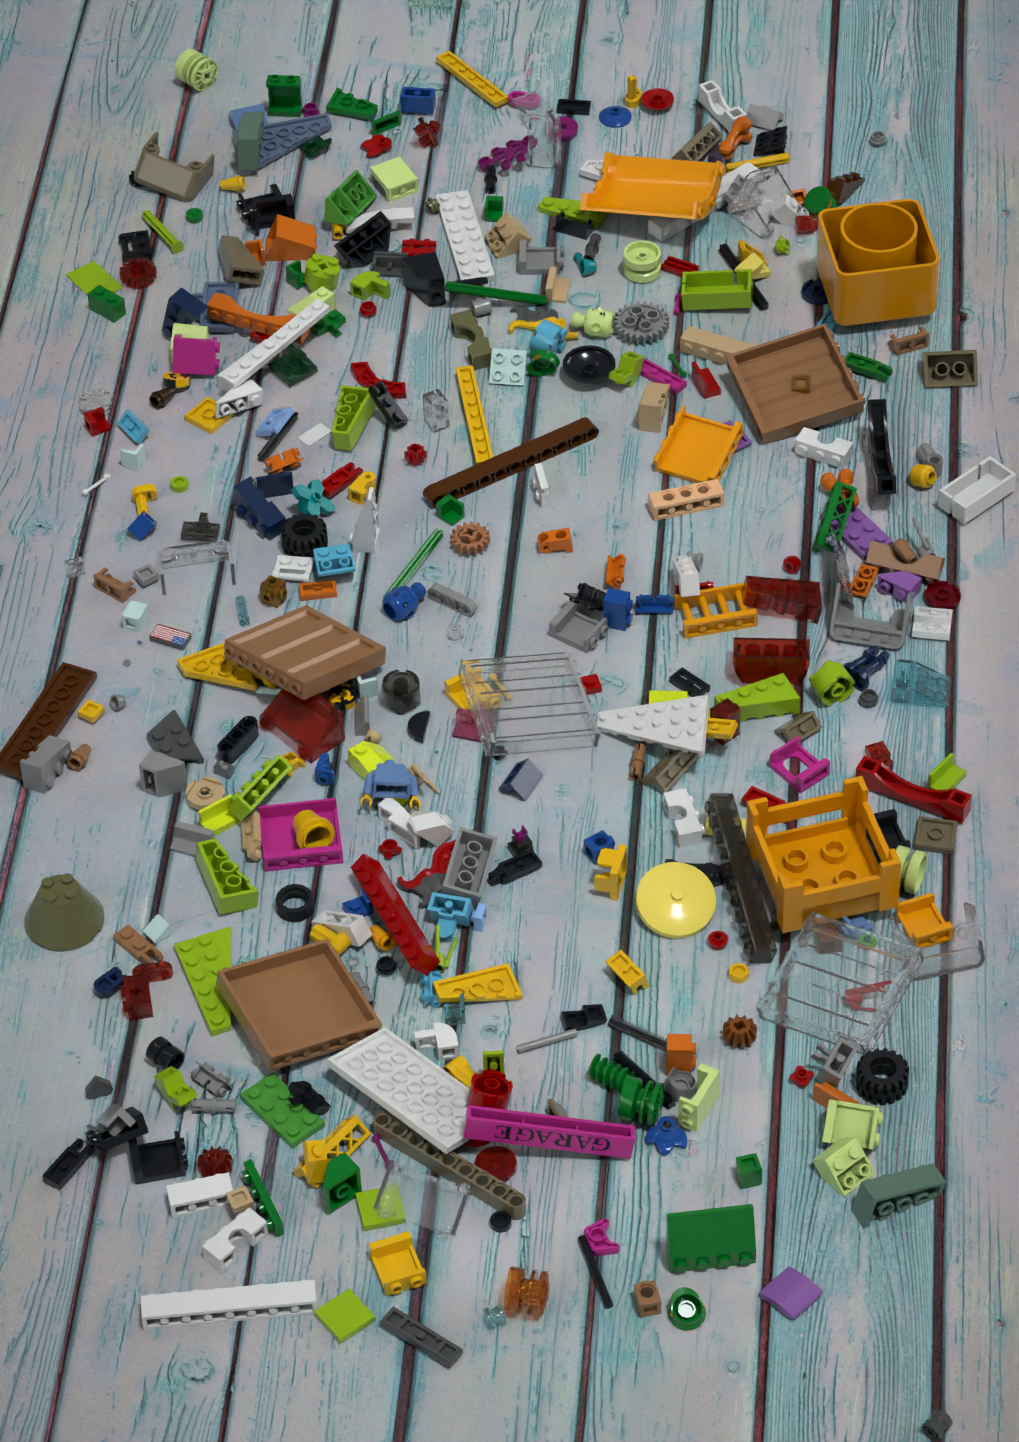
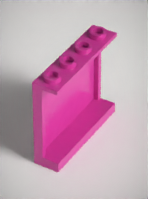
M336 798L258 806L265 872L344 863ZM303 810H312L320 817L329 820L335 830L334 840L331 845L300 849L296 842V833L293 828L294 817Z

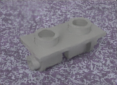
M198 1061L195 1062L199 1067L191 1072L193 1080L204 1087L211 1081L206 1088L217 1096L223 1097L227 1093V1087L233 1089L228 1083L230 1079L221 1072L219 1075L213 1072L215 1069L206 1062L203 1065Z

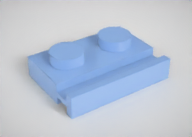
M291 406L288 409L285 407L273 409L255 432L259 437H269L274 433L278 434L292 416L294 410Z

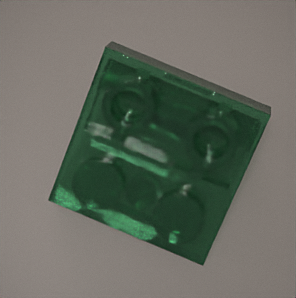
M292 344L286 347L290 353L268 364L269 370L289 387L318 372L317 366L307 357L306 353Z

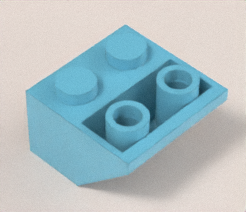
M349 543L313 549L317 577L356 571Z

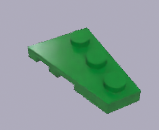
M338 87L326 106V112L366 120H373L378 111V105L364 99H356L353 94H345Z

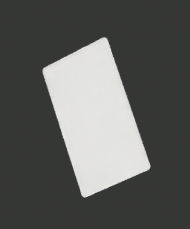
M319 423L299 436L298 439L311 446L332 431L322 423Z

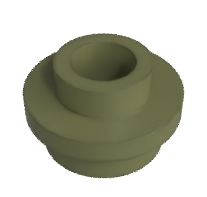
M428 198V201L425 202L426 207L432 214L438 213L440 204L435 198Z

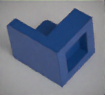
M143 510L127 529L136 538L142 540L157 522Z

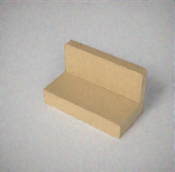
M550 266L545 287L546 302L566 303L571 279L557 277V267Z

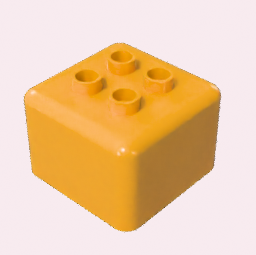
M902 199L824 209L819 213L816 265L833 318L837 324L852 326L931 315L935 311L939 254L922 207L918 201Z

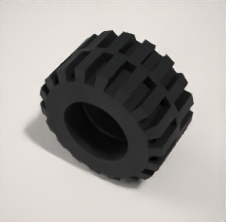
M299 513V515H293L292 518H287L286 522H283L281 527L282 547L288 556L314 558L313 549L328 547L326 523L323 522L322 518H318L317 515Z
M877 1048L873 1052L869 1050L866 1052V1055H862L856 1069V1088L859 1090L861 1097L865 1096V1100H872L873 1104L881 1103V1105H886L887 1102L892 1104L895 1103V1099L898 1101L902 1099V1095H905L908 1089L909 1066H907L908 1062L906 1059H903L901 1054L897 1055L894 1050L888 1051L887 1048H883V1050ZM876 1075H886V1076H889V1077H888V1078H879V1077H876Z

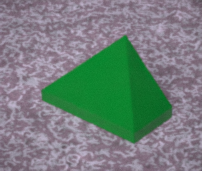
M397 110L371 121L372 136L401 125L400 111Z

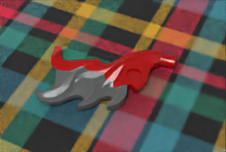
M456 839L441 844L433 854L432 867L429 869L424 868L413 880L405 881L402 877H398L397 883L407 890H414L422 895L424 901L420 902L419 906L428 907L432 892H441L452 855L451 850L454 848Z

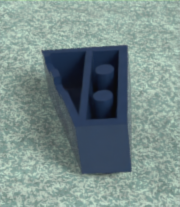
M181 287L168 299L162 332L172 338L174 323L192 325L208 306Z
M250 476L233 486L236 505L235 512L239 517L245 519L251 527L253 526L258 530L261 536H265L270 541L281 534V527L283 522H286V517L272 501L268 502L264 498L265 492L262 489L258 490L253 485L254 479Z

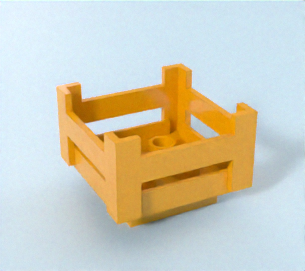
M862 776L843 780V789L840 792L768 807L767 797L747 801L746 847L751 859H757L777 907L776 919L782 933L800 930L803 926L842 918L843 916H852L874 910L884 911L898 907L901 861L895 848L889 849L868 803V788ZM841 810V818L767 834V826ZM866 828L882 861L880 867L866 838Z

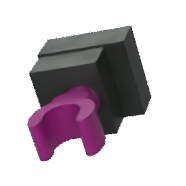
M524 825L521 826L519 832L513 829L512 834L514 836H511L512 841L508 843V849L511 854L517 856L530 849L533 850L532 841L528 837V831Z

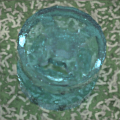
M497 1304L492 1309L488 1307L483 1309L485 1322L489 1330L494 1329L497 1325L504 1326L507 1324L501 1304Z

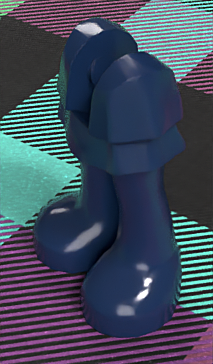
M876 645L864 650L861 657L843 664L855 681V684L853 683L854 687L861 692L869 687V675L877 669L880 670L890 657L887 651H882L878 655L880 648Z

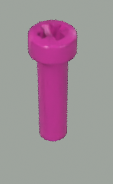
M681 294L675 295L676 302L673 314L676 316L679 315Z

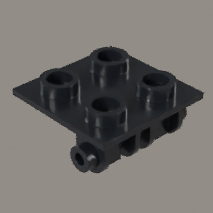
M788 126L777 127L774 130L758 134L753 156L774 151L775 154L785 153Z
M579 583L577 587L578 593H564V595L570 597V601L578 604L581 602L589 610L603 611V600L606 593L599 589L596 590L595 587L587 583Z

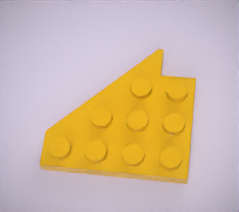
M225 642L177 659V665L186 677L253 691L257 690V684L254 681L257 678L256 674L224 656Z

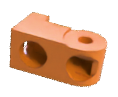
M570 528L542 532L537 537L538 550L541 553L545 554L564 549L566 553L573 552Z

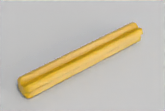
M782 153L726 164V171L729 173L747 162H750L757 168L790 162L789 153Z

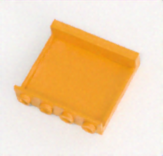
M682 406L680 412L676 413L674 424L670 425L666 439L662 440L659 453H656L653 463H655L656 471L694 483L714 479L720 481L744 434L743 424L735 421L733 426L686 413V407Z

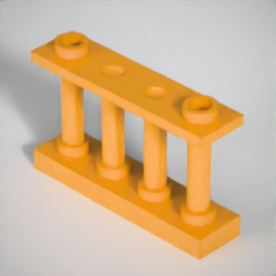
M747 582L700 590V595L681 597L680 594H675L674 610L682 609L686 619L683 620L684 639L756 627L758 621L756 608L748 609L744 599L747 598ZM737 600L741 611L730 612L726 601ZM719 603L722 614L711 615L708 605ZM701 606L704 617L693 619L690 608Z

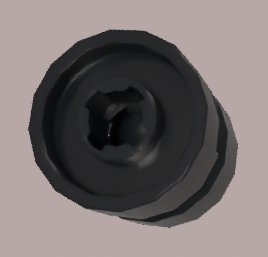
M161 1036L155 1038L146 1050V1058L154 1064H158V1067L162 1070L170 1066L179 1069L185 1059V1054Z

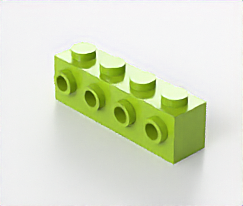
M280 754L272 761L268 759L261 766L263 770L260 771L258 769L250 777L253 781L250 782L248 780L240 788L242 793L240 794L237 791L230 799L232 803L227 808L240 821L291 770L292 766Z

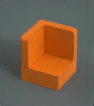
M262 239L246 241V248L261 266H265V252Z

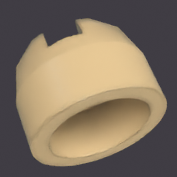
M369 728L365 737L367 742L377 744L382 735Z

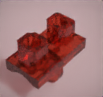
M422 117L418 118L419 125L414 127L413 130L419 137V143L424 148L430 144L436 147L438 142L435 135L441 130L440 123L431 120L428 124L424 122Z

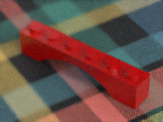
M865 755L856 767L855 777L862 776L867 788L960 823L965 821L971 811L972 794L955 788L935 790L917 786L896 775L883 762Z

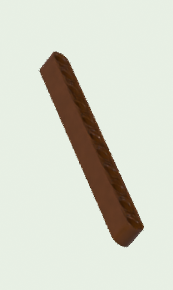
M581 418L435 482L424 489L423 497L433 508H436V503L448 494L455 499L462 498L530 468L534 464L546 461L595 439L599 434V429L589 418Z

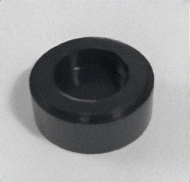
M497 1211L491 1215L490 1226L495 1232L503 1233L511 1228L512 1221L509 1213Z

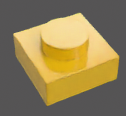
M88 699L77 712L78 717L95 723L105 710L104 706Z

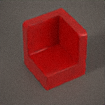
M103 407L83 414L85 427L92 437L111 430L110 424L105 419Z

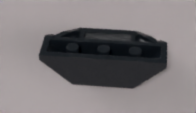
M380 211L335 244L334 247L344 259L366 266L373 261L374 251H386L389 248L392 223Z

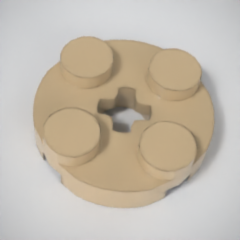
M202 777V780L197 782L196 779L193 780L186 788L188 805L194 809L201 810L224 798L225 790L220 780L213 777Z

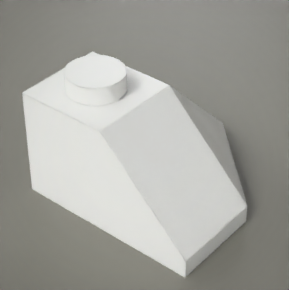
M414 811L408 819L417 835L437 847L455 832L451 825V819L447 815H441L436 811Z

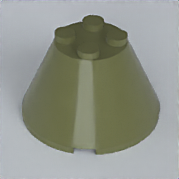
M66 873L64 875L46 877L41 881V886L25 914L24 924L26 933L33 943L46 947V950L65 952L79 949L93 941V937L98 931L101 932L105 917L99 900L75 880L73 875Z

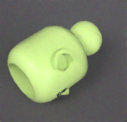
M600 307L598 309L589 308L586 315L574 312L572 314L571 326L574 328L584 327V332L589 336L608 338L613 333L615 316L613 312L603 310Z

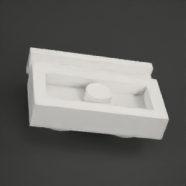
M542 463L534 464L535 478H532L533 489H537L535 490L536 499L540 501L542 508L549 507V488Z

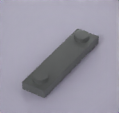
M394 1306L380 1320V1326L448 1368H451L463 1354L462 1348Z

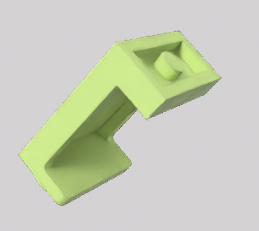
M400 157L370 167L371 180L373 182L378 181L385 189L388 202L419 192L418 178Z
M702 1063L697 1068V1093L692 1100L682 1096L678 1100V1124L683 1128L697 1132L719 1097L720 1070Z
M829 1099L822 1142L835 1143L842 1137H856L862 1148L874 1150L875 1146H879L880 1134L877 1133L878 1125H882L884 1113L880 1112L881 1107Z

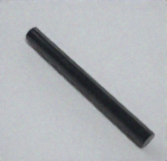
M581 1235L578 1237L579 1244L606 1309L613 1307V1302L585 1235Z

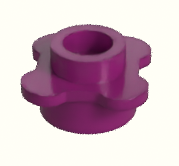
M307 103L301 109L305 113V117L320 114L315 103Z

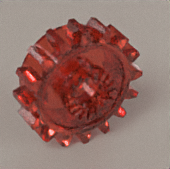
M142 257L140 260L134 258V261L128 260V263H123V267L119 268L120 280L130 288H145L157 278L156 266L154 262L150 263V259L144 261Z

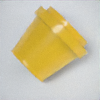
M303 810L293 819L296 842L300 849L330 846L335 836L333 825L329 820L320 817L314 811Z

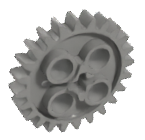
M637 301L635 305L630 302V306L624 305V309L619 308V312H615L613 329H615V333H618V337L623 336L624 341L630 339V343L636 341V344H639L640 341L643 344H646V341L652 343V339L658 341L659 336L664 337V333H667V329H669V316L667 312H664V308L659 309L658 304L653 306V302L649 305L646 304V301L643 304Z

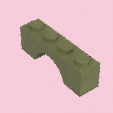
M470 310L450 314V325L455 337L472 342L467 347L468 361L471 366L473 365L474 371L490 367L492 348L489 346L488 338L484 337L482 327L478 326L476 316H473Z

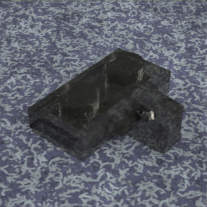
M200 512L198 521L183 522L181 540L217 542L220 524L208 522V513Z

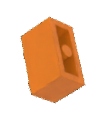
M667 1034V1076L673 1067L679 1071L692 1073V1068H696V1056H692L696 1055V1043H692V1034Z

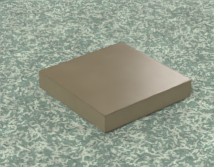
M919 816L913 850L953 855L958 821Z

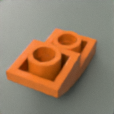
M861 563L857 575L854 576L851 583L852 595L866 598L877 578L879 568Z

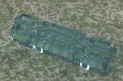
M243 595L237 596L235 601L240 625L248 626L250 619L245 597Z

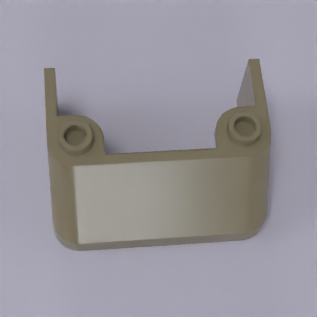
M155 132L142 149L134 172V180L141 185L181 201H193L213 176L215 155L211 154L205 163L192 161L185 167L158 156L160 152L158 146L159 133Z

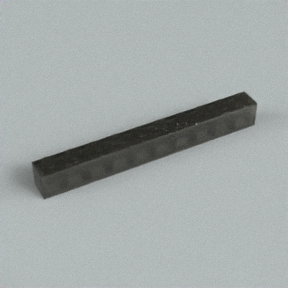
M711 793L705 802L704 810L709 817V827L712 828L713 842L717 846V857L722 864L721 871L725 875L726 889L730 893V904L734 908L735 922L739 926V937L743 940L744 954L747 955L749 963H772L777 953V948L733 793Z

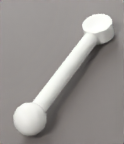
M104 474V478L96 482L88 489H83L82 494L84 496H87L89 492L96 488L98 485H100L104 481L111 480V475Z

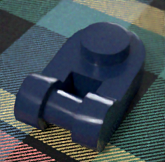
M113 967L94 981V992L99 997H108L120 988L127 987L131 982V978L126 974L123 975L122 970L118 967Z

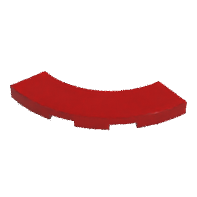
M368 362L351 363L353 377L363 388H369V386L382 381L393 398L406 399L405 382L380 380L370 369Z

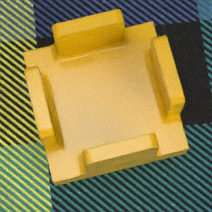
M619 844L617 850L601 849L597 866L611 868L610 873L602 872L601 875L596 874L594 877V889L610 893V899L618 901L627 874V845Z

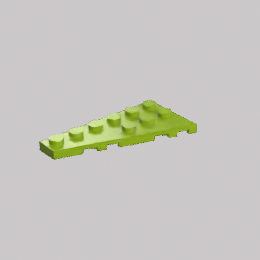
M231 926L174 944L175 952L211 1036L231 1031V1008L216 985L218 971L231 967Z

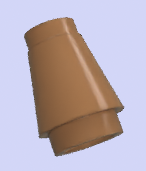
M899 538L892 544V550L895 555L908 564L916 562L917 557L907 540Z
M82 744L69 754L68 765L74 770L84 768L91 752V747L88 744Z

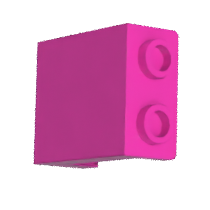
M175 334L173 339V373L215 375L216 369L220 367V359H217V353H220V342H217V337H213V339L182 338V334Z

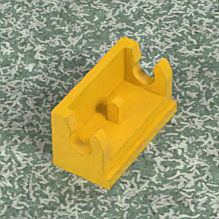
M622 950L605 961L609 968L616 973L634 994H638L637 988L640 985L644 989L649 987L646 975Z

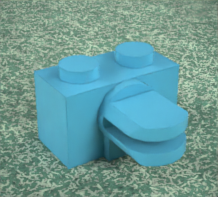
M432 892L427 908L431 920L437 921V925L440 926L441 942L452 941L457 925L469 927L474 910L471 898Z

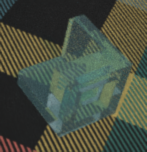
M464 993L460 994V1003L444 1004L445 1024H466Z

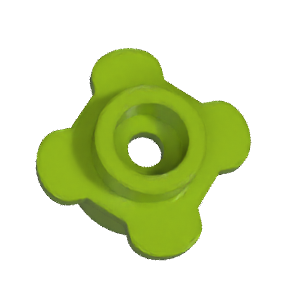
M779 236V240L775 242L776 250L779 253L785 252L788 255L791 247L788 239H784L783 236Z

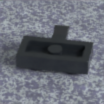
M298 1081L290 1083L288 1090L295 1096L288 1100L294 1106L304 1104L313 1114L327 1113L331 1105L325 1101L321 1094H318L312 1088L309 1082Z

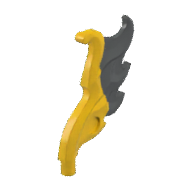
M515 306L510 309L511 312L519 314L517 319L509 325L510 334L517 327L535 331L536 327L543 320L551 321L566 329L565 320L563 318L558 319V312L554 309H550L551 313H547L543 308L537 306V311L529 310L524 306ZM568 331L565 340L578 339V332Z

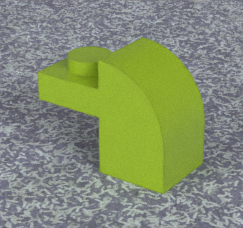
M367 271L360 273L350 282L351 295L363 301H366L372 294L386 300L391 296L390 283L380 279L379 272Z
M631 351L622 354L619 367L610 371L609 379L614 380L617 384H625L631 387L641 373L644 356Z
M170 1066L154 1075L160 1092L173 1109L186 1106L197 1097L195 1090L185 1084L180 1070Z

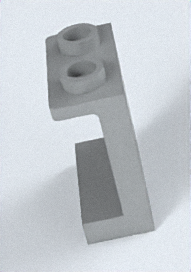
M520 239L519 275H548L550 266L557 267V274H560L561 267H564V257H561L564 256V246H561V240H557V247H527V240Z
M569 601L549 623L550 637L585 653L595 648L598 641L606 636L609 630L607 618L603 617L599 622L576 611V603Z

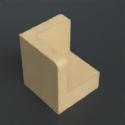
M246 1186L226 1193L229 1211L233 1210L234 1214L250 1207L255 1212L254 1201Z

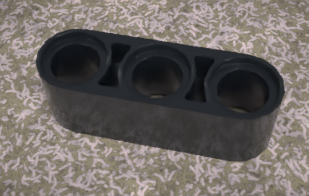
M243 717L218 743L219 760L233 764L258 738V722L255 717Z

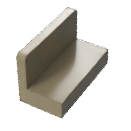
M808 711L799 714L774 731L776 734L783 733L788 742L798 736L803 740L821 729L822 726L815 712Z

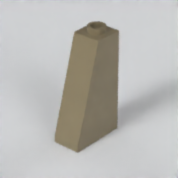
M222 235L218 251L227 281L261 285L264 268L238 237Z

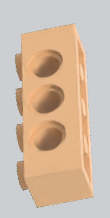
M718 479L648 493V507L654 521L724 506V491Z

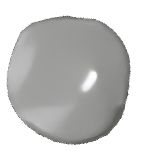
M675 1067L671 1069L664 1083L665 1090L677 1101L681 1096L691 1099L697 1088V1083L692 1073L676 1070Z

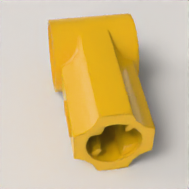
M322 924L314 925L309 934L310 939L314 942L328 939L339 956L351 946V940L343 932L335 933Z
M458 1055L443 1066V1070L470 1088L472 1076L476 1072L470 1068L468 1061L462 1055Z

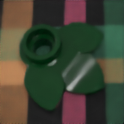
M318 136L311 143L306 142L302 144L300 149L305 152L306 156L316 157L321 150L327 148L332 143V139L323 140Z

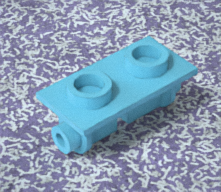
M438 970L431 971L428 976L421 975L420 983L423 984L421 999L423 1000L424 1009L428 1004H432L434 1007H439L441 1004L438 1002L432 988L434 981L442 980V975Z

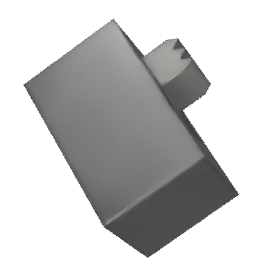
M218 760L213 766L214 774L226 779H230L235 773L234 765L222 760Z

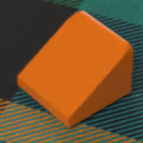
M805 188L789 191L788 195L803 206L807 193Z

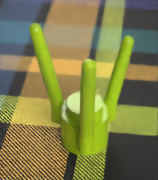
M439 925L436 926L435 953L440 963L432 971L438 970L442 973L445 969L449 968V962L458 937L454 938L445 958L444 954L439 952Z

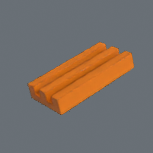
M336 580L299 584L301 601L338 597Z

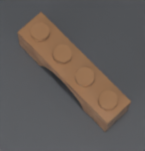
M874 541L870 542L866 563H870V566L879 568V570L883 566L888 568V572L908 571L916 576H924L923 580L934 582L935 579L940 580L945 558L924 553L917 562L903 564L894 556L891 545Z

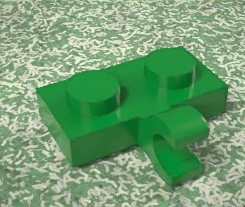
M334 309L310 327V330L317 337L328 331L337 337L342 334L338 328L346 323V318Z

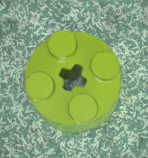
M314 253L306 262L304 283L308 285L311 291L322 286L328 290H335L338 285L340 272L339 260L335 257Z
M831 660L824 662L822 667L809 678L811 687L827 706H832V703L835 701L839 703L845 701L854 691V679L839 662H832Z

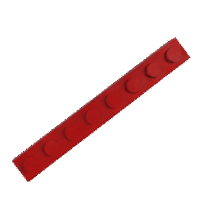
M363 853L350 868L410 967L428 976L440 963L439 958L380 862Z

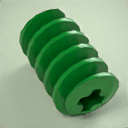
M596 1054L589 1067L590 1079L603 1083L607 1087L610 1086L611 1089L621 1093L624 1081L629 1074V1068L625 1067L622 1070L621 1064L615 1067V1061L611 1060L608 1063L607 1057L601 1060V1054ZM632 1071L629 1076L635 1077V1072Z

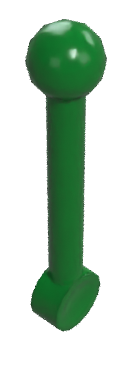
M669 354L668 359L673 361L680 371V376L685 378L687 372L682 370L675 359V354Z

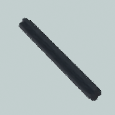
M721 244L719 251L734 271L740 262L728 244ZM753 282V300L761 310L768 309L769 303Z

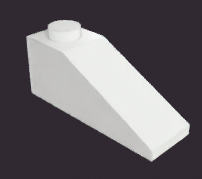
M323 910L311 921L313 925L322 924L335 933L343 932L351 940V946L360 947L373 935L363 915Z

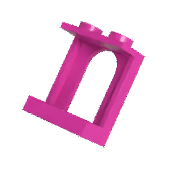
M800 736L789 740L785 745L775 749L770 754V768L800 794L830 775V761L826 758L818 761L801 747ZM789 758H796L805 764L808 769L794 776L783 766V762Z

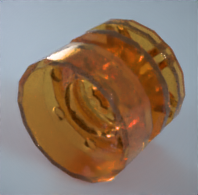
M511 1266L505 1287L504 1311L519 1314L523 1305H526L527 1315L531 1316L535 1306L536 1316L542 1317L550 1292L548 1271L542 1270L538 1280V1271L533 1269L529 1279L527 1278L525 1268Z

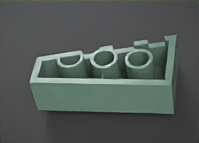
M243 112L242 118H239L238 132H236L235 149H238L239 170H259L260 150L262 149L264 131L263 112Z
M934 1163L925 1166L921 1165L909 1170H901L893 1174H885L873 1179H866L861 1181L851 1211L864 1229L869 1227L870 1222L878 1219L881 1222L887 1219V1215L897 1211L900 1214L906 1211L912 1204L918 1206L940 1197L946 1181Z

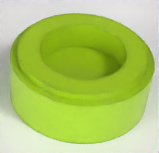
M184 476L172 478L170 481L171 490L176 493L185 492L189 487L188 479Z

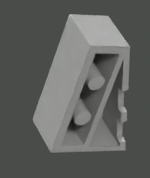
M51 735L37 746V751L29 753L28 756L30 757L28 759L20 761L24 788L43 794L46 793L48 788L52 787L58 774H61L64 765L68 761L69 754L72 753L70 741Z

